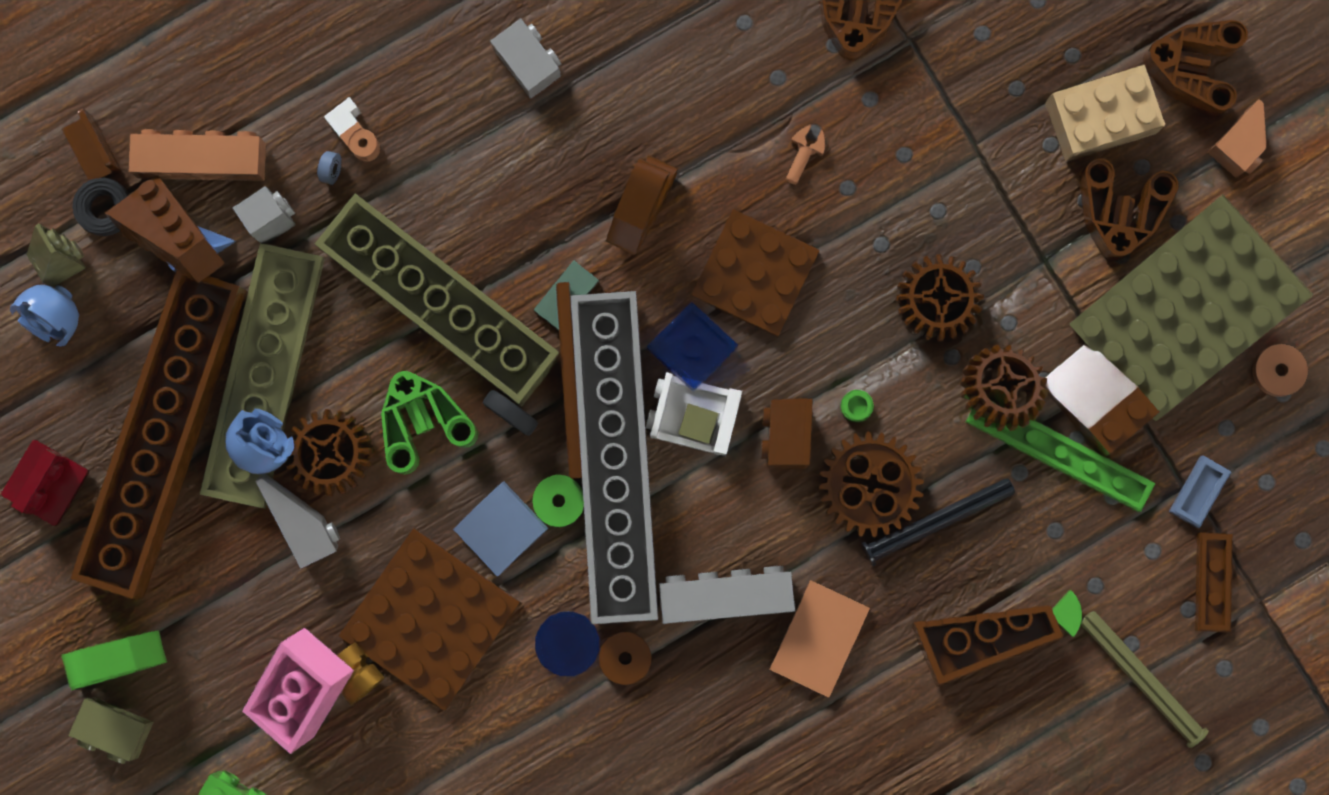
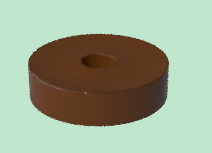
M619 632L612 635L604 642L599 654V663L604 675L612 682L621 685H629L641 680L647 674L652 659L647 642L632 632ZM622 652L630 653L632 660L629 664H622L620 662L619 656Z

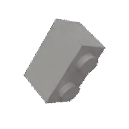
M520 18L490 40L494 52L531 99L561 77L558 67L561 65V62L551 48L546 51L539 43L542 37L532 24L526 26Z
M266 186L233 207L249 234L262 244L270 243L296 225L291 218L295 212L288 201L278 191L272 193Z

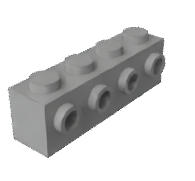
M783 566L763 567L764 574L751 575L750 569L731 570V577L718 578V572L699 573V580L686 581L685 575L665 577L666 583L659 584L663 624L795 611L791 572H784Z

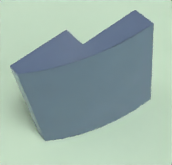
M502 482L453 530L498 577L548 527L505 482Z

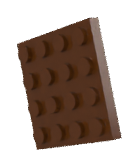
M413 528L338 636L350 645L356 642L367 657L446 711L521 602Z

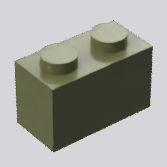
M96 697L84 699L68 736L77 739L76 744L84 749L95 751L96 748L108 752L106 757L110 760L125 764L126 760L138 759L154 722Z

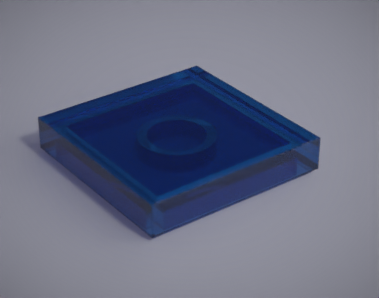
M693 302L647 345V350L693 392L738 348V344Z

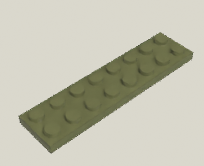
M260 243L200 495L266 509L267 503L256 483L257 478L262 474H253L235 465L226 450V432L240 411L244 410V412L252 413L255 408L266 411L283 423L280 429L284 432L325 260L324 257ZM274 471L266 473L273 479Z

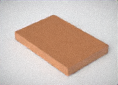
M810 580L769 670L826 697H830L870 608Z

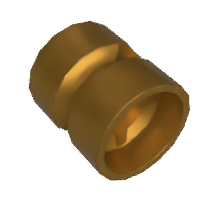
M356 642L337 655L354 670L341 691V694L350 705L358 702L384 680L385 677L374 664H366L367 655Z

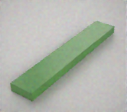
M972 409L965 421L967 424L1137 512L1142 511L1155 485L1154 482L1035 420H1030V423L1024 428L1018 425L1015 431L1010 432L1005 425L1002 431L997 432L995 423L985 427L984 422L986 419L983 417L974 420L973 416L976 411Z

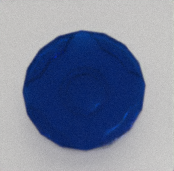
M562 611L549 616L541 624L535 637V651L540 663L550 672L559 676H575L585 672L595 662L600 651V637L596 626L591 624V621L586 616L577 612Z

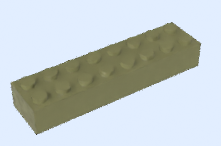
M356 193L315 242V245L521 407L561 358L560 353Z

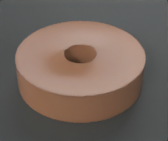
M1277 344L1262 350L1257 355L1253 363L1252 374L1256 385L1264 393L1274 397H1283L1297 392L1304 385L1308 375V366L1304 356L1296 348L1286 344ZM1277 365H1281L1284 368L1283 376H1279L1276 373Z

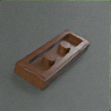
M1197 533L1195 631L1231 632L1233 534Z

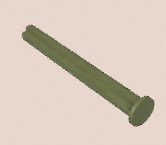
M1096 612L1088 613L1082 619L1081 626L1187 740L1186 746L1192 748L1203 740L1209 730L1207 728L1202 729Z

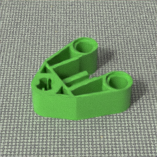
M401 371L393 376L381 412L387 465L391 470L404 475L414 472L419 466L420 459L401 409L406 408L417 435L435 428L423 401L426 398L429 399L439 424L442 425L448 440L459 448H469L475 444L479 434L476 425L442 387L409 371ZM405 380L414 383V387H410L413 390L410 394L400 391V387H404L401 383ZM462 424L468 425L471 431L469 438L465 441H457L454 436L455 429ZM400 451H408L411 457L410 463L404 468H399L395 463L396 455Z
M159 630L62 655L71 691L167 663Z

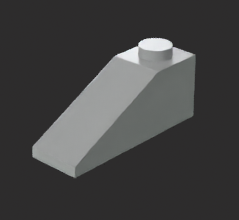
M266 473L257 478L256 483L300 569L337 551V541L340 540V536L332 522L327 524L323 515Z

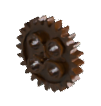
M867 431L864 441H861L859 436L854 434L852 435V445L844 439L841 440L840 443L843 451L832 448L830 451L835 458L834 461L830 459L823 460V463L829 467V471H821L818 474L822 478L827 479L826 483L818 485V489L827 491V495L822 497L820 502H830L831 504L825 513L831 514L836 512L838 514L834 522L835 524L845 520L847 522L846 532H849L854 526L858 527L857 533L860 537L866 529H869L871 537L874 538L877 535L878 528H881L884 535H889L890 524L897 530H900L902 527L899 519L911 521L912 518L907 510H918L919 506L913 502V499L921 498L924 495L915 490L916 486L924 483V480L915 478V474L920 472L922 467H912L910 464L915 460L916 455L908 457L904 455L908 447L906 444L897 449L895 447L896 437L885 443L884 433L882 432L876 440H873L870 431ZM853 457H861L865 460L867 468L863 474H856L851 470L850 461ZM891 463L897 467L898 477L895 481H888L883 477L882 468L885 464ZM843 476H848L866 481L870 476H873L874 483L898 487L899 492L893 493L877 488L868 493L867 486L847 483L842 478ZM847 488H853L859 492L860 501L856 506H849L844 502L843 493ZM879 495H885L890 498L892 507L888 513H882L876 509L875 500Z

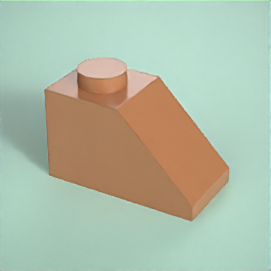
M1260 99L1253 103L1207 152L1235 178L1245 171L1250 175L1263 161L1259 156L1267 148L1264 103Z

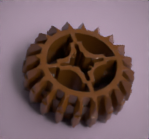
M937 254L934 265L931 259L925 256L922 259L923 267L917 262L911 265L914 274L909 271L903 273L902 277L908 283L899 282L897 285V289L906 293L897 295L895 301L898 303H906L905 306L898 309V314L909 313L910 316L903 322L904 325L908 326L914 321L917 326L913 329V333L917 335L922 328L925 329V340H930L933 332H936L938 342L944 340L945 332H947L951 340L957 338L956 328L960 333L965 334L968 332L965 322L970 325H974L977 322V319L971 313L980 314L983 308L980 305L974 304V302L984 299L983 294L974 293V290L980 288L982 284L980 281L971 283L970 279L976 274L974 270L969 271L967 274L962 271L966 267V262L962 261L958 267L953 266L955 262L954 256H950L946 264H943L942 255ZM934 274L931 290L914 293L916 284L921 278ZM944 275L950 276L957 281L963 293L949 288ZM938 288L941 296L949 299L942 303L941 308L938 300L930 297L937 293ZM915 303L929 307L935 322L925 318L919 312ZM965 303L960 317L945 323L948 306Z
M997 344L990 351L987 348L982 349L979 356L974 355L969 361L970 365H966L963 369L965 377L960 380V386L965 389L961 392L960 398L970 400L965 405V410L975 409L974 420L983 417L986 419L984 422L985 427L995 423L997 432L1002 431L1005 425L1010 432L1015 431L1018 425L1021 428L1026 427L1030 420L1034 421L1039 416V411H1042L1046 405L1043 399L1048 396L1049 390L1044 388L1048 378L1039 376L1043 371V366L1034 367L1032 365L1035 360L1034 356L1028 359L1023 357L1024 349H1019L1017 353H1013L1012 346L1008 345L1002 351ZM992 368L991 380L987 384H982L983 371ZM1026 391L1025 405L1016 408L1017 396L1021 392Z
M330 409L324 410L323 419H321L317 411H313L311 413L312 423L305 417H302L300 422L305 428L300 430L299 428L292 427L291 429L298 437L296 441L294 440V450L289 458H294V461L288 463L286 467L288 470L298 469L292 477L294 481L298 482L305 478L302 483V489L308 490L314 484V495L319 496L325 487L326 496L333 497L335 486L340 494H346L344 483L347 482L350 487L356 488L358 484L353 477L357 475L365 479L367 476L365 472L360 470L361 465L371 467L372 462L363 459L364 455L373 454L372 448H363V444L369 443L371 437L369 435L359 437L365 430V426L359 424L352 428L356 418L350 415L344 421L345 415L341 410L336 412L334 419ZM339 427L337 433L332 434L327 440L320 441L312 436L322 428ZM347 435L351 438L354 448L352 462L343 454V446ZM306 444L315 453V459L311 464L313 466L311 471L305 462ZM317 444L328 448L334 446L335 449L332 451L336 452L335 456L341 462L328 457L324 460L323 456L325 454H322L323 450ZM332 465H338L346 470L343 474L333 479L318 478L322 471L326 472Z

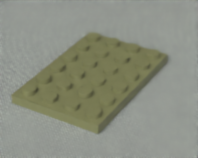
M1222 194L1069 325L1093 351H1099L1145 394L1159 411L1153 417L1157 421L1311 298L1313 293Z

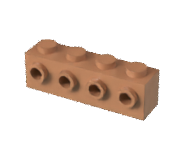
M144 129L141 130V134H130L129 173L137 179H152L158 175L161 179L264 181L266 143L257 136V133L250 131H239L237 136H225L224 132L214 130L205 131V135H193V132L187 130H174L173 135L161 134L158 130Z

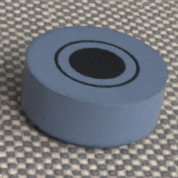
M326 151L321 156L317 169V176L320 182L333 185L337 181L341 169V156L339 153Z

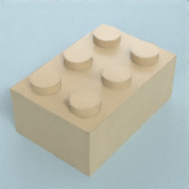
M1145 65L1052 93L1046 101L1065 162L1157 134L1165 126Z

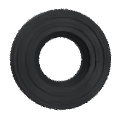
M95 178L87 181L77 190L73 199V213L78 224L86 231L98 236H109L120 232L109 217L105 219L96 218L92 214L91 205L94 199L101 195L110 196L116 205L130 194L121 184L112 179Z
M491 390L483 400L484 406L525 435L530 436L538 425L537 420L495 390Z

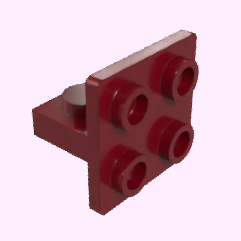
M32 440L2 490L1 496L13 502L11 507L22 513L34 514L49 524L57 526L88 476L89 470L40 441Z

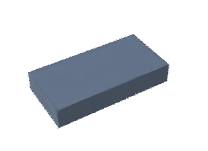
M1204 455L1200 456L1169 512L1192 526L1200 528L1230 476L1231 471Z

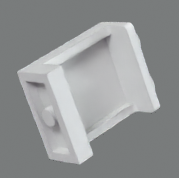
M666 372L664 380L658 379L654 397L659 398L657 411L650 410L646 429L651 430V438L726 457L742 391L732 388L727 390L676 377ZM688 403L720 413L711 445L678 434Z

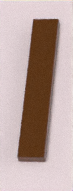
M561 282L556 285L569 477L572 479L582 478L571 286L569 282Z

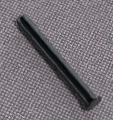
M1003 479L868 545L866 542H862L863 551L870 564L875 566L876 560L1014 495V486L1009 479Z

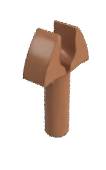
M811 125L802 128L791 139V143L797 144L799 149L786 177L787 182L791 184L798 183L811 155L818 154L823 156L825 138L822 130L817 141L809 147L806 146L805 137L808 135Z

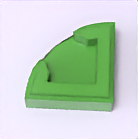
M1069 590L1052 610L1059 626L1071 637H1074L1081 624L1082 610L1078 598Z

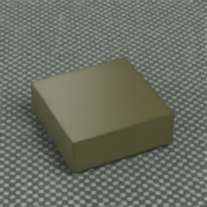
M688 403L678 434L711 445L720 413Z

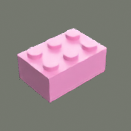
M304 628L281 642L242 712L291 754L314 738L354 670Z

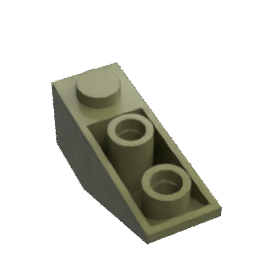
M40 223L35 225L27 257L42 283L55 287L86 268L81 260L84 257V253L76 241H69L64 234L59 235L54 228L50 230Z

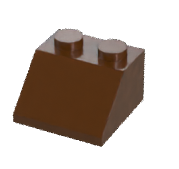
M813 399L771 400L770 408L764 407L763 427H769L768 440H762L761 459H767V467L806 469L810 465Z

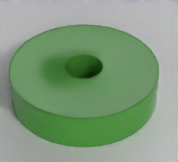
M565 475L547 477L539 483L534 491L533 507L536 515L544 523L553 527H565L573 524L584 511L583 490L574 479ZM555 496H564L565 504L562 507L554 506L553 499Z

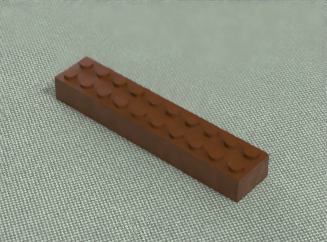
M178 270L176 271L70 579L131 599L144 598L248 294L242 287L209 276L197 283Z

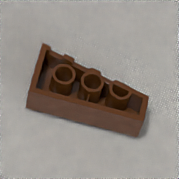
M158 175L142 183L136 191L105 212L127 239L135 241L144 250L151 251L160 260L170 263L176 270L197 283L225 264Z
M1051 605L964 617L943 618L932 621H919L912 624V629L936 687L1055 642L1063 637Z

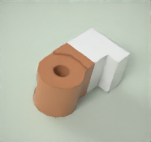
M348 97L324 117L355 157L364 162L372 161L379 155L380 144L371 131L363 129L355 119L361 112L350 97Z

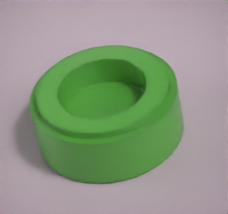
M862 390L848 392L840 404L842 415L848 421L854 423L865 421L870 417L874 408L871 396Z

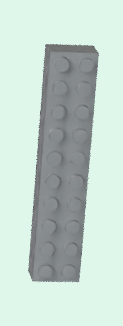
M636 291L571 295L591 624L658 620Z

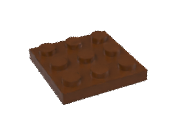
M732 209L691 297L778 338L820 250Z

